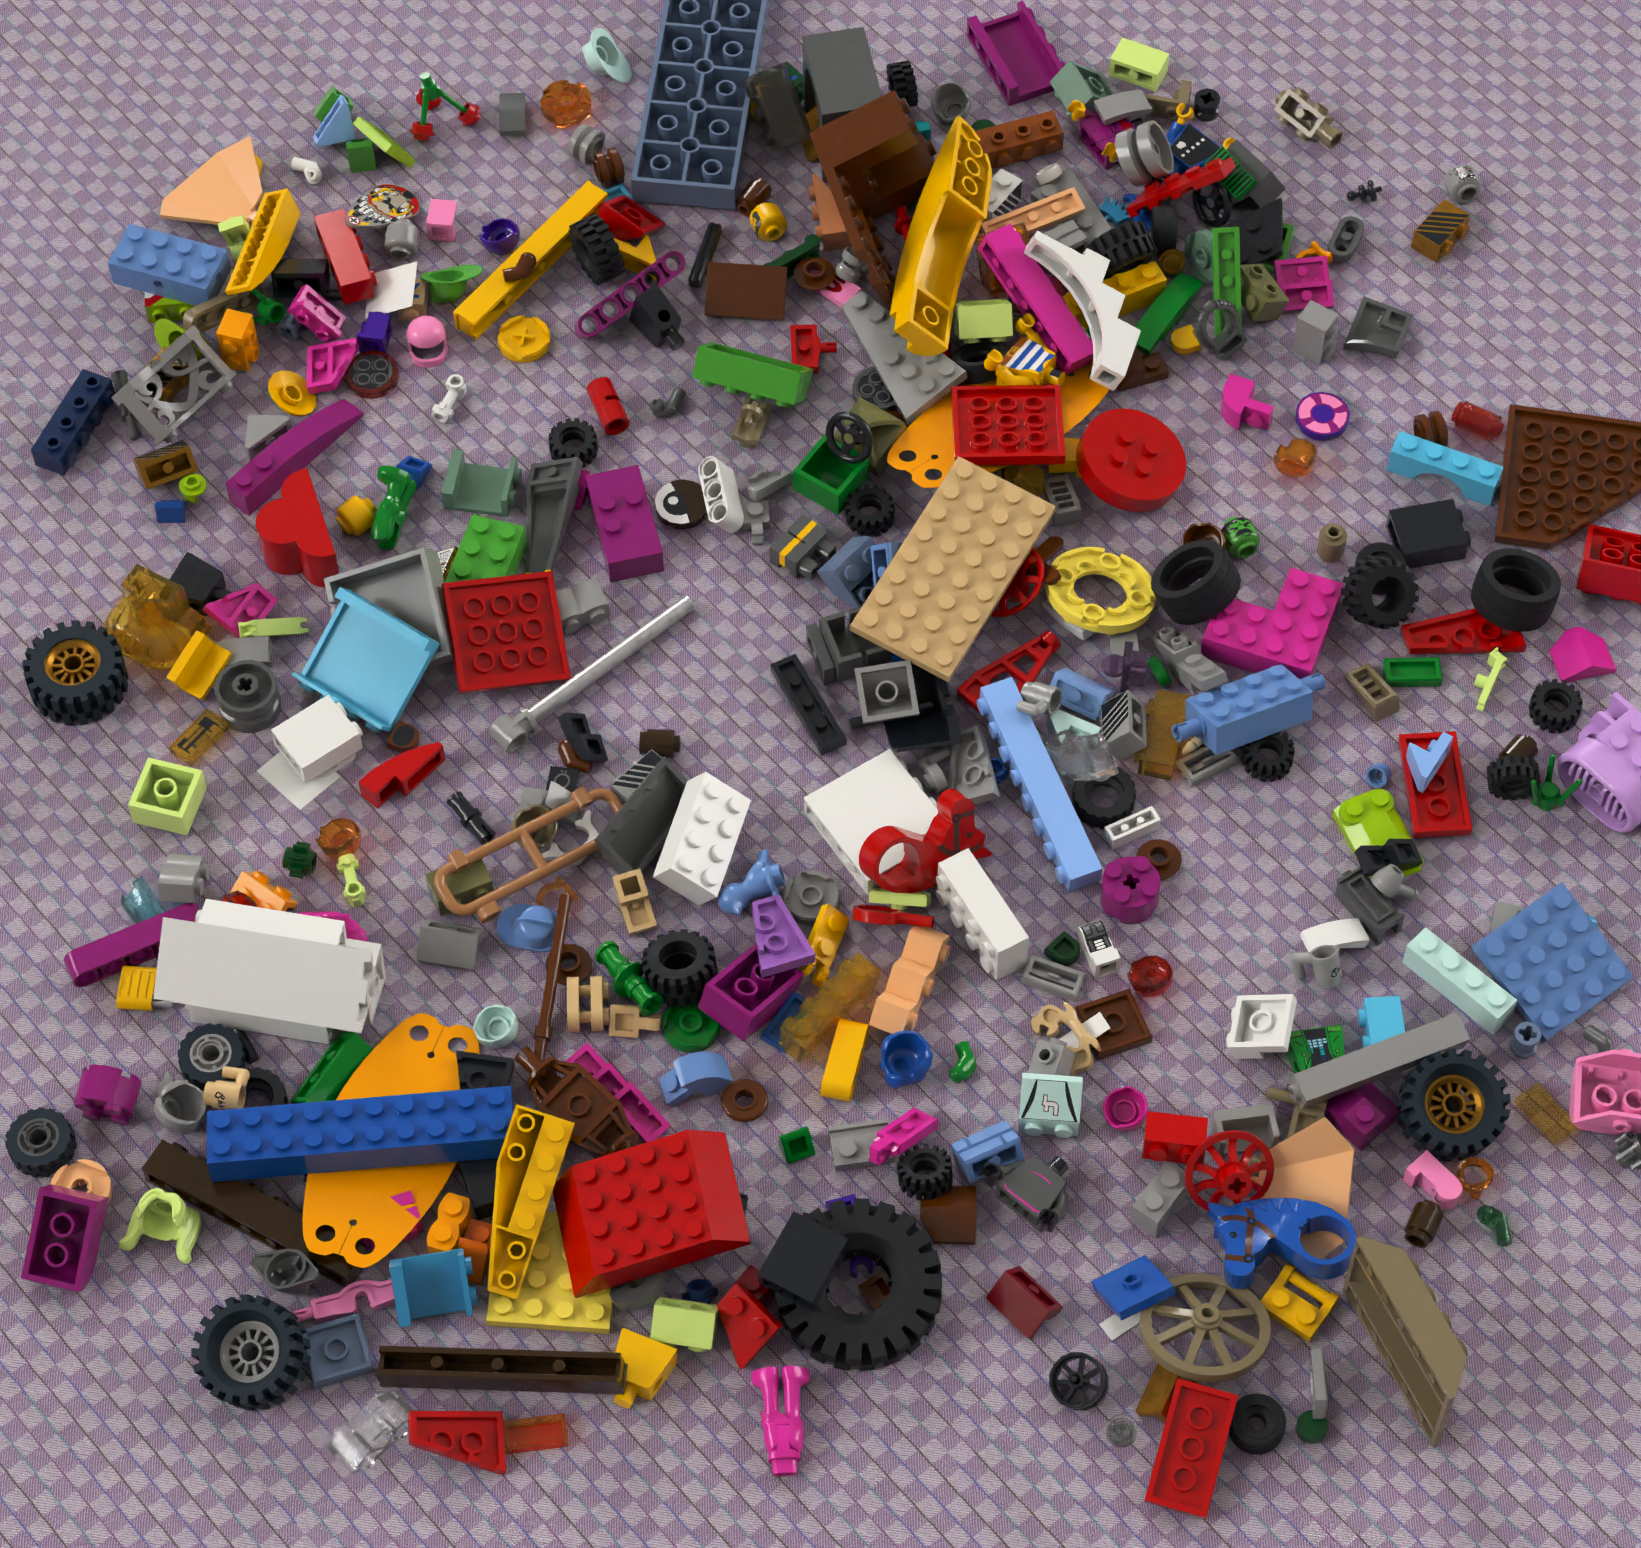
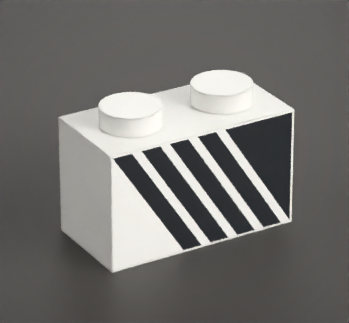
M1002 168L994 175L991 183L987 218L983 222L1011 212L1022 200V179Z

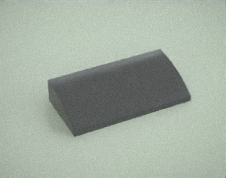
M666 757L661 758L594 839L601 853L618 874L639 868L643 872L665 844L688 781Z

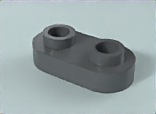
M1348 216L1341 219L1328 245V252L1332 253L1334 261L1346 262L1353 257L1364 234V223L1359 218Z

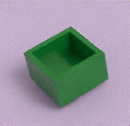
M824 434L793 470V489L839 515L846 507V500L849 498V494L852 491L856 493V488H862L868 481L870 459L867 458L865 461L857 464H850L840 460L830 450L826 435ZM835 440L836 444L841 449L843 444ZM851 449L849 455L856 456L859 453Z

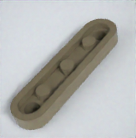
M260 286L254 288L263 294V289ZM248 291L232 295L223 293L188 309L183 316V327L185 330H188L194 325L203 333L220 325L227 309L247 313L254 310L261 300Z

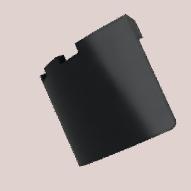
M911 665L917 702L931 699L933 710L920 713L919 716L883 722L891 750L897 753L962 743L958 714L955 712L953 704L947 705L945 699L950 697L947 681L916 665Z

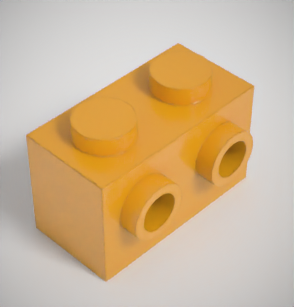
M227 309L216 332L221 358L230 369L248 372L252 362H256L259 355V344L253 315Z

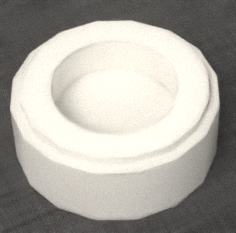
M1054 163L1040 170L1036 174V178L1039 184L1043 185L1056 179L1063 172L1059 164Z

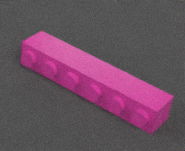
M1011 224L986 234L978 247L979 252L1021 314L1024 316L1029 313L1034 317L1035 324L1032 330L1034 332L1037 331L1044 344L1051 351L1055 352L1057 355V367L1065 372L1066 376L1089 365L1093 359L1092 339L1088 338L1081 328L1079 320L1073 316L1066 306L1064 298L1053 287L1049 276L1043 272L1037 261L1024 254L1026 246L1021 235L1015 231Z

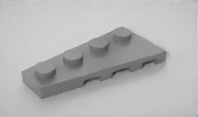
M1068 167L1062 171L1063 173L1059 177L1031 192L1030 200L1037 202L1075 187L1086 208L1085 213L1062 223L1073 219L1078 225L1079 230H1082L1088 237L1089 245L1095 238L1112 228L1074 172Z

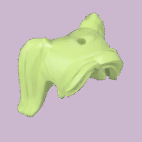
M159 1188L151 1189L140 1199L132 1214L127 1233L119 1241L118 1247L123 1251L132 1250L139 1242L142 1234L164 1241L177 1240L176 1254L178 1260L184 1264H189L192 1259L190 1254L202 1225L200 1212L186 1206L182 1198L176 1193H166Z

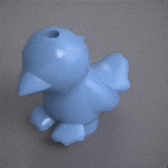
M767 849L758 852V861L749 870L743 883H730L721 890L718 896V904L723 912L741 915L742 911L752 900L771 894L773 896L778 895L779 891L777 888L786 886L780 864H773Z

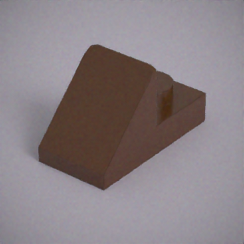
M1135 346L1126 375L1116 387L1118 392L1169 378V370L1160 352L1152 353L1150 356H1141Z

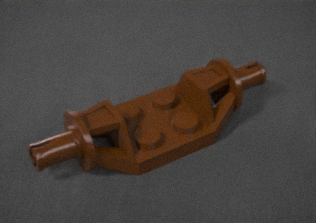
M528 1046L521 1049L526 1058L519 1052L516 1054L514 1060L530 1074L526 1085L533 1093L536 1107L542 1113L575 1123L570 1140L578 1148L602 1157L636 1146L639 1134L632 1130L621 1102L580 1064L559 1061L556 1057H549L542 1061ZM559 1072L565 1077L562 1079L556 1073ZM618 1127H619V1128L622 1130V1132L624 1133L623 1135H622L621 1132L618 1130Z

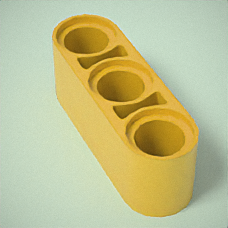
M839 1019L821 1084L820 1096L845 1102L851 1101L867 1043L869 1024Z

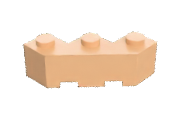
M914 926L909 930L902 956L893 964L886 989L876 999L869 1022L870 1026L891 1034L898 1031H913L919 1014L917 1013L925 996H929L935 983L933 979L941 962L945 963L949 956L951 946L947 945L950 935L921 926Z

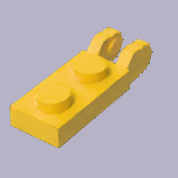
M830 904L821 906L807 940L816 954L815 962L798 967V970L804 973V977L812 972L816 964L811 983L818 987L827 979L830 972L829 968L850 920Z

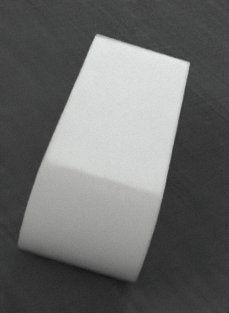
M714 456L706 457L699 465L698 474L708 518L728 533L737 532L743 525L744 515L733 469Z

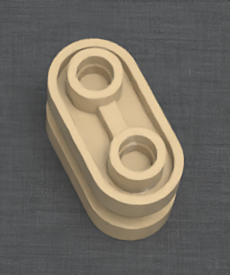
M591 976L590 985H580L579 977H567L568 1033L580 1032V1023H591L592 1032L604 1031V1025H609V1007L604 1008V999H609V981L603 982V976ZM580 997H591V1011H580Z

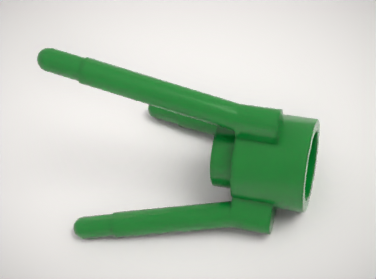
M256 289L248 291L261 300L257 306L260 317H253L254 323L267 326L269 322L279 323L284 318L286 309L283 304L272 300Z
M1555 754L1550 755L1545 782L1540 785L1539 790L1536 780H1531L1532 805L1538 806L1545 811H1551L1557 806L1563 807L1565 800L1583 783L1582 779H1578L1561 795L1559 787L1552 782Z

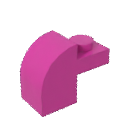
M1230 373L1223 388L1221 402L1222 417L1231 427L1239 430L1241 423L1244 422L1252 427L1268 431L1272 421L1274 406L1253 400L1255 381Z

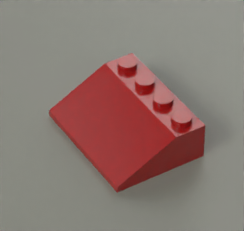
M1590 524L1585 539L1576 589L1591 595L1598 593L1607 595L1614 600H1630L1641 605V535Z

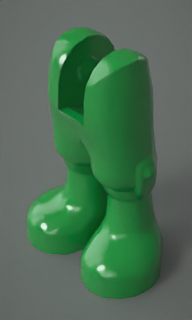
M388 465L380 466L377 471L378 480L387 485V494L378 507L371 529V538L380 549L385 551L393 550L397 544L402 526L407 518V506L417 486L416 481L410 479L411 475L408 472Z

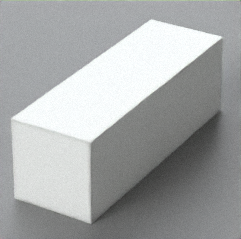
M1151 806L1105 826L1104 837L1113 850L1160 829L1161 819Z

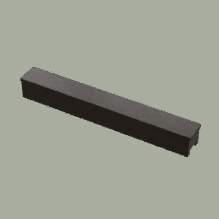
M379 1346L380 1361L379 1367L375 1371V1376L380 1382L381 1387L624 1395L628 1364L625 1363L621 1353Z

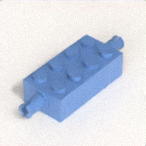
M1279 664L1209 691L1201 692L1186 699L1185 722L1172 726L1173 737L1177 742H1182L1196 736L1215 755H1219L1312 720L1313 692L1323 690L1326 687L1325 678L1320 672H1316L1299 679L1285 666Z

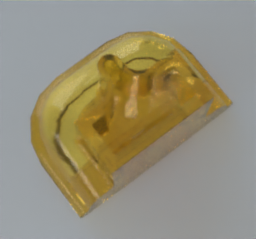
M139 564L135 565L122 582L121 586L124 594L110 611L104 626L107 629L108 635L113 634L123 655L146 667L157 670L172 669L196 630L206 636L212 630V627L206 623L205 619L189 606L183 586Z

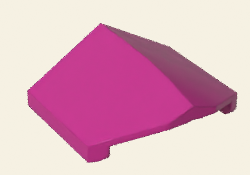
M1573 627L1566 630L1549 652L1561 682L1562 680L1572 682L1616 672L1604 639L1583 627Z

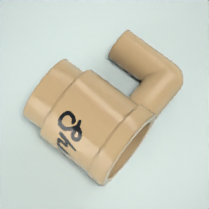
M224 1066L222 1078L235 1079V1082L207 1081L203 1093L204 1105L222 1110L243 1108L246 1097V1085L250 1077L249 1071L244 1068Z

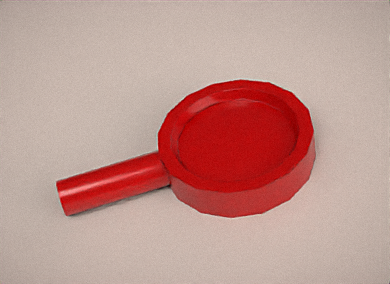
M855 905L853 907L852 919L865 923L883 925L906 924L933 928L935 922L933 916L904 913L902 910L891 909V907Z

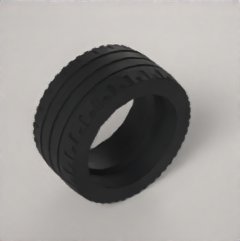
M1207 539L1192 541L1173 550L1158 564L1151 578V589L1155 598L1165 613L1174 622L1181 625H1195L1215 617L1233 602L1241 586L1240 574L1230 556L1219 543ZM1203 578V579H1201L1200 581H1198L1197 583H1195L1193 586H1190L1191 584H1193V583H1194L1195 581H1197L1198 579Z
M1504 548L1493 551L1484 558L1473 582L1471 601L1479 614L1496 626L1517 632L1532 631L1545 625L1550 618L1560 594L1561 580L1555 568L1540 556L1521 549ZM1501 584L1519 587L1531 596L1513 593Z

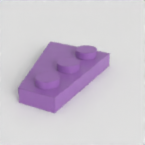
M779 894L752 902V917L761 978L815 962V952Z

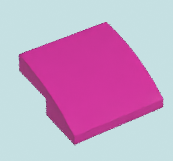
M1327 256L1284 259L1273 262L1275 281L1290 300L1283 312L1304 310L1311 300L1326 308L1334 307L1332 280L1329 279Z

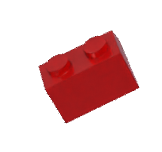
M1147 1111L1142 1159L1187 1164L1195 1148L1207 1139L1208 1118ZM1205 1151L1199 1156L1198 1163H1204Z

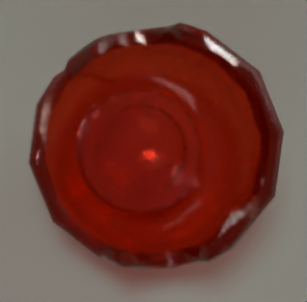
M1150 955L1133 961L1127 976L1129 983L1137 994L1143 997H1158L1163 995L1171 986L1173 969L1167 960L1157 955Z

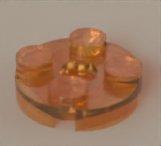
M568 80L553 82L544 89L540 100L543 116L548 121L554 123L559 129L580 123L590 117L592 112L590 91L579 82H577V85L569 84ZM565 100L567 103L572 102L569 105H562V101Z

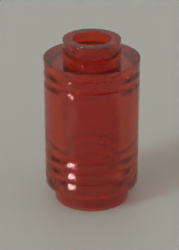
M1468 401L1465 403L1459 402L1451 418V421L1455 422V426L1488 441H1491L1494 437L1498 438L1504 427V423H1501V416Z

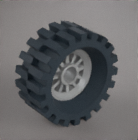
M249 1294L240 1295V1301L230 1297L224 1300L227 1307L223 1308L215 1305L210 1309L215 1315L212 1319L203 1317L199 1323L205 1326L203 1334L195 1331L193 1340L200 1343L199 1348H191V1357L199 1360L198 1364L193 1365L194 1372L203 1377L199 1382L204 1388L211 1391V1395L237 1408L240 1407L245 1410L254 1411V1407L261 1410L270 1409V1402L280 1405L286 1401L282 1394L287 1392L293 1395L298 1390L293 1385L295 1380L304 1381L307 1373L301 1371L302 1364L310 1365L311 1360L310 1356L304 1354V1349L311 1348L310 1340L302 1336L307 1331L303 1324L296 1321L298 1317L294 1313L266 1297L257 1295L255 1298ZM258 1346L259 1354L257 1358L250 1361L249 1352L252 1348Z

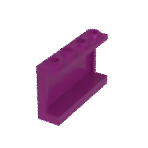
M1023 1L1018 2L1015 13L982 24L976 15L967 18L966 36L1008 106L1055 91L1050 81L1065 64L1063 61H1059L1056 56L1055 47L1052 43H1048L1042 26L1037 25L1033 11L1030 8L1028 9Z

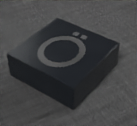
M550 766L546 791L549 790L550 782L554 781L572 793L577 789L579 769Z

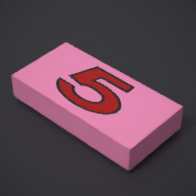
M812 270L809 274L818 275L821 272L818 270ZM835 274L832 284L816 292L842 308V305L861 291L862 288L841 279Z

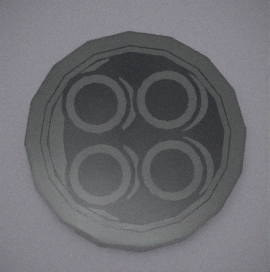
M874 366L862 370L855 377L852 384L855 402L861 397L884 411H894L897 409L889 390L886 389Z

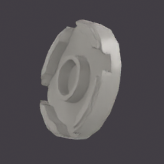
M807 870L801 872L796 877H791L787 881L786 886L783 888L782 900L796 922L803 925H814L822 905L830 904L838 910L840 891L829 875L820 871Z

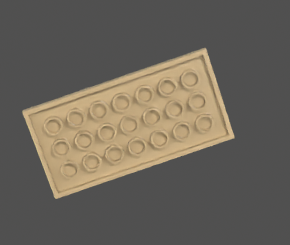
M958 456L854 618L849 631L905 660H911L912 664L949 682L1051 519L1056 506Z

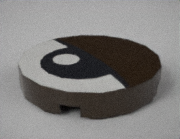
M684 479L675 480L664 485L657 493L655 499L656 514L665 525L668 526L669 524L674 526L675 529L682 530L693 528L704 521L707 510L702 487L698 483Z

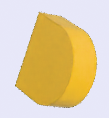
M1191 324L1178 328L1171 334V348L1179 354H1189L1201 350L1202 345L1192 332L1194 329Z

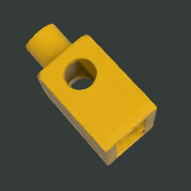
M622 1328L615 1353L622 1354L625 1363L628 1364L625 1393L624 1395L616 1394L614 1402L623 1408L630 1409L636 1396L646 1400L653 1399L677 1365V1349Z

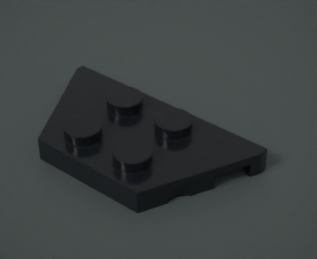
M1281 198L1223 226L1239 227L1240 265H1264L1283 255V201Z

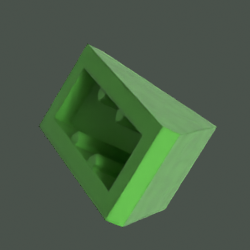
M368 137L346 141L351 173L377 170L373 141Z

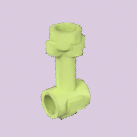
M343 854L338 858V864L336 865L338 873H344L346 880L345 890L343 891L345 902L353 908H358L364 904L365 898H367L365 887L358 882L355 870L360 868L358 859H355L353 854Z

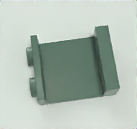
M453 449L441 492L444 509L508 517L510 507H515L517 491H515V487L520 485L522 480V469L518 468L517 457H511L509 469L465 463L464 450Z

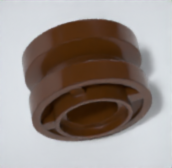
M616 148L607 149V155H604L602 151L594 152V170L602 187H610L612 180L616 184L624 183V165Z
M1438 410L1429 412L1428 418L1425 414L1414 417V436L1447 447L1448 429L1442 414Z

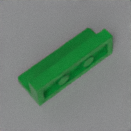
M339 1032L290 1102L298 1104L336 1100L352 1074L373 1049L356 1032Z

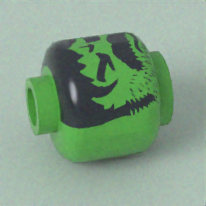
M1229 518L1221 529L1224 531L1227 539V553L1232 557L1241 559L1250 557L1257 551L1260 543V537L1256 528L1248 518Z

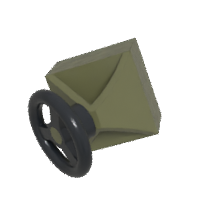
M859 397L849 412L836 413L829 419L825 433L827 444L837 458L850 464L861 463L868 458L870 459L869 472L880 478L889 465L887 457L891 447L902 433L907 430V427L903 421ZM835 440L843 444L841 449L838 447ZM852 449L856 451L857 453H859V455H849L850 450Z

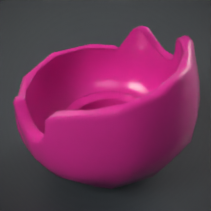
M1132 1086L1114 1089L1106 1096L1102 1106L1105 1121L1118 1131H1135L1146 1120L1148 1111L1146 1096Z

